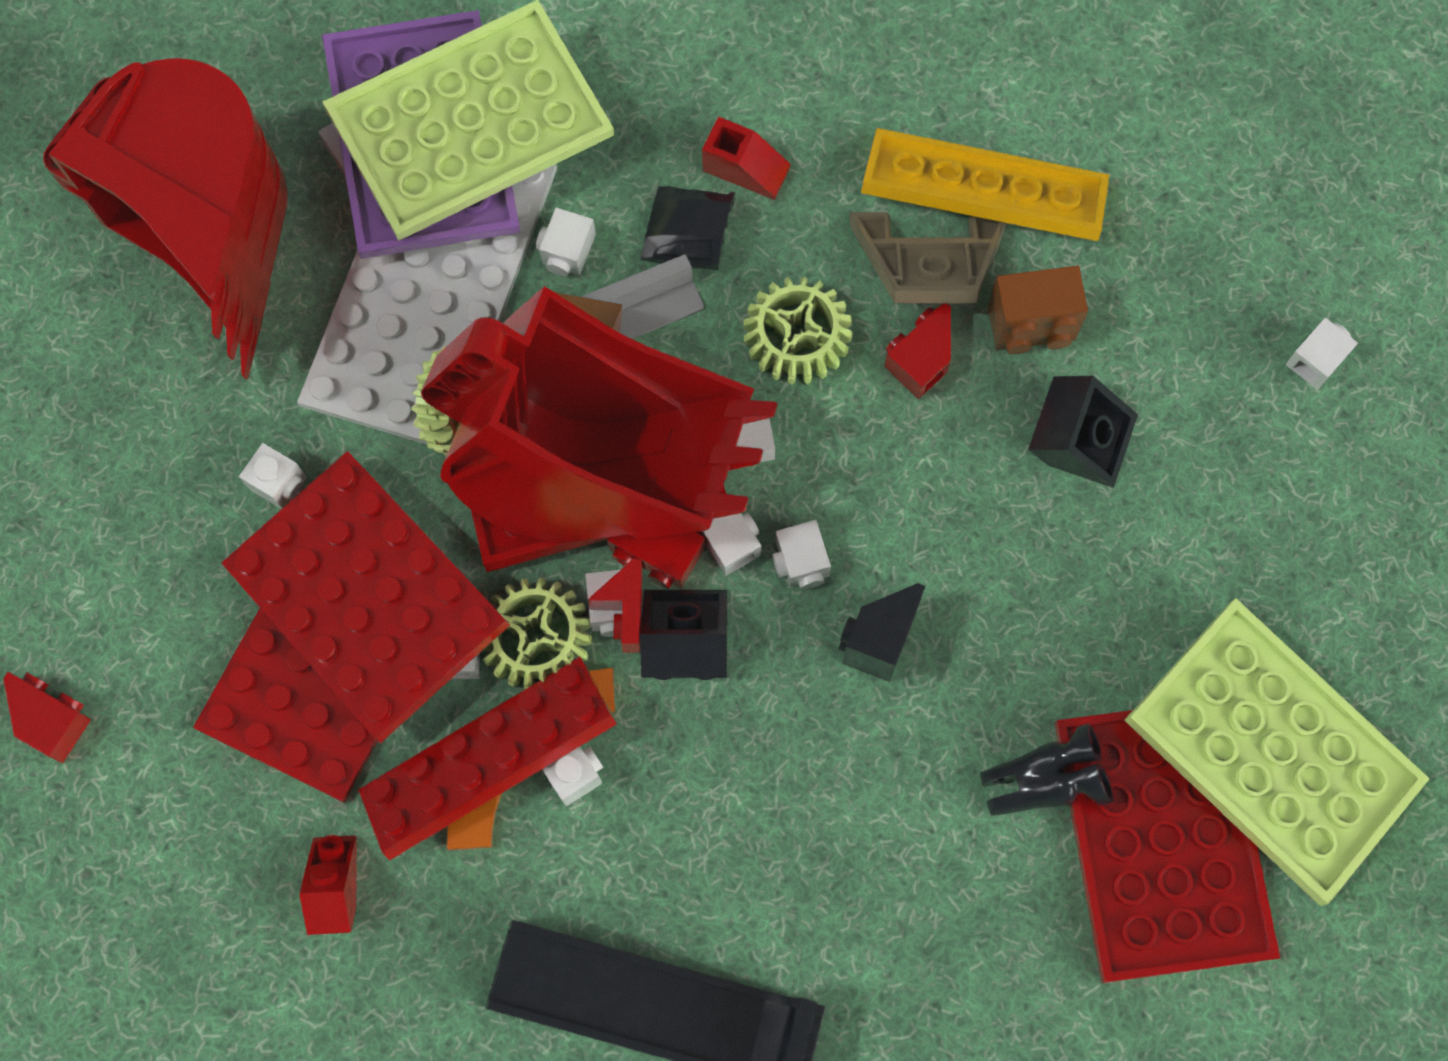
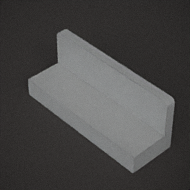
M686 254L581 296L623 304L620 333L631 339L704 309V304L692 279V267Z

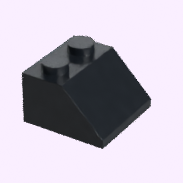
M1053 376L1028 450L1048 466L1114 488L1138 414L1094 376Z
M916 583L862 606L857 619L849 616L838 650L845 652L842 664L890 682L926 586Z
M644 590L640 627L641 678H655L658 680H668L671 678H698L700 680L727 678V590Z

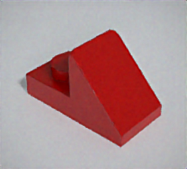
M632 559L588 599L591 610L622 611V614H614L613 639L621 640L623 653H640L643 575L641 559Z

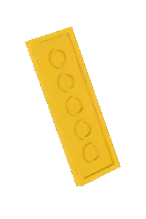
M876 128L861 193L1098 241L1102 231L1110 174Z

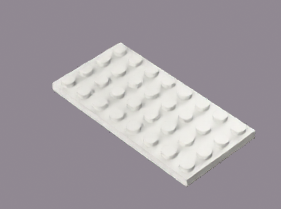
M557 164L512 185L520 233L360 259L357 250L297 401L298 405L427 445L426 441L419 439L420 428L413 426L417 413L411 410V407L416 403V396L412 392L417 390L419 384L416 375L424 373L423 361L431 360L432 351H440L443 346L449 345L476 319L488 317L501 322L557 171Z

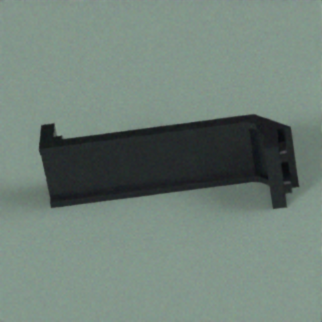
M516 920L510 921L485 1009L672 1061H813L826 1008L825 1006L818 1005V1002L809 999L775 994Z

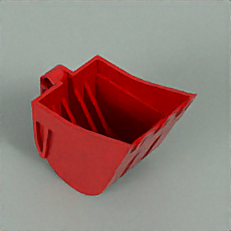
M168 58L144 64L134 62L122 68L112 77L100 80L92 88L47 146L43 154V162L58 184L66 191L82 199L101 225L165 262L193 288L211 310L213 336L219 339L223 325L226 327L227 355L231 360H234L238 343L240 344L241 374L244 379H248L271 284V274L287 208L288 190L285 175L246 97L238 85L225 73L209 64L191 59Z
M545 286L504 323L488 317H481L472 322L436 356L421 390V397L427 404L459 422L441 467V480L448 483L453 493L463 504L485 520L518 535L550 542H577L627 534L640 540L700 532L710 529L714 518L743 513L746 510L748 497L721 494L729 470L759 464L763 455V449L736 446L743 424L774 417L778 406L777 402L751 400L754 392L752 387L648 347L621 334Z

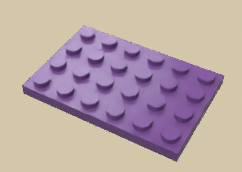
M479 10L322 34L332 97L481 27ZM339 135L360 259L520 233L513 188L510 186L398 241Z

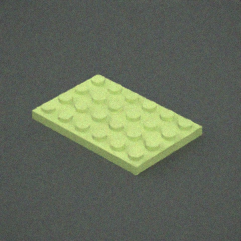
M539 0L529 3L323 101L327 114L398 241L614 136L612 124Z
M1237 598L1227 604L1124 720L1320 906L1330 903L1430 779Z

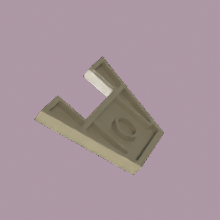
M850 212L849 216L852 231L893 302L910 304L977 303L1007 225L1005 222L969 215V238H891L890 216L887 212Z

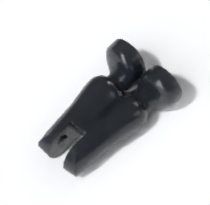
M1088 723L1077 727L1068 743L1049 742L1018 758L980 772L982 786L987 787L1016 780L1019 789L1017 792L988 800L986 803L990 815L996 816L1036 808L1064 806L1073 803L1077 795L1080 794L1087 795L1093 802L1101 806L1113 803V792L1105 769L1099 763L1086 766L1075 772H1065L1067 767L1073 764H1089L1101 761V748L1092 725Z

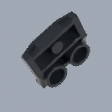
M659 186L644 239L641 260L662 264L686 254L692 268L718 271L721 247L724 244L725 228H728L729 212L732 211V206L735 203V192L731 191L729 194L672 186Z

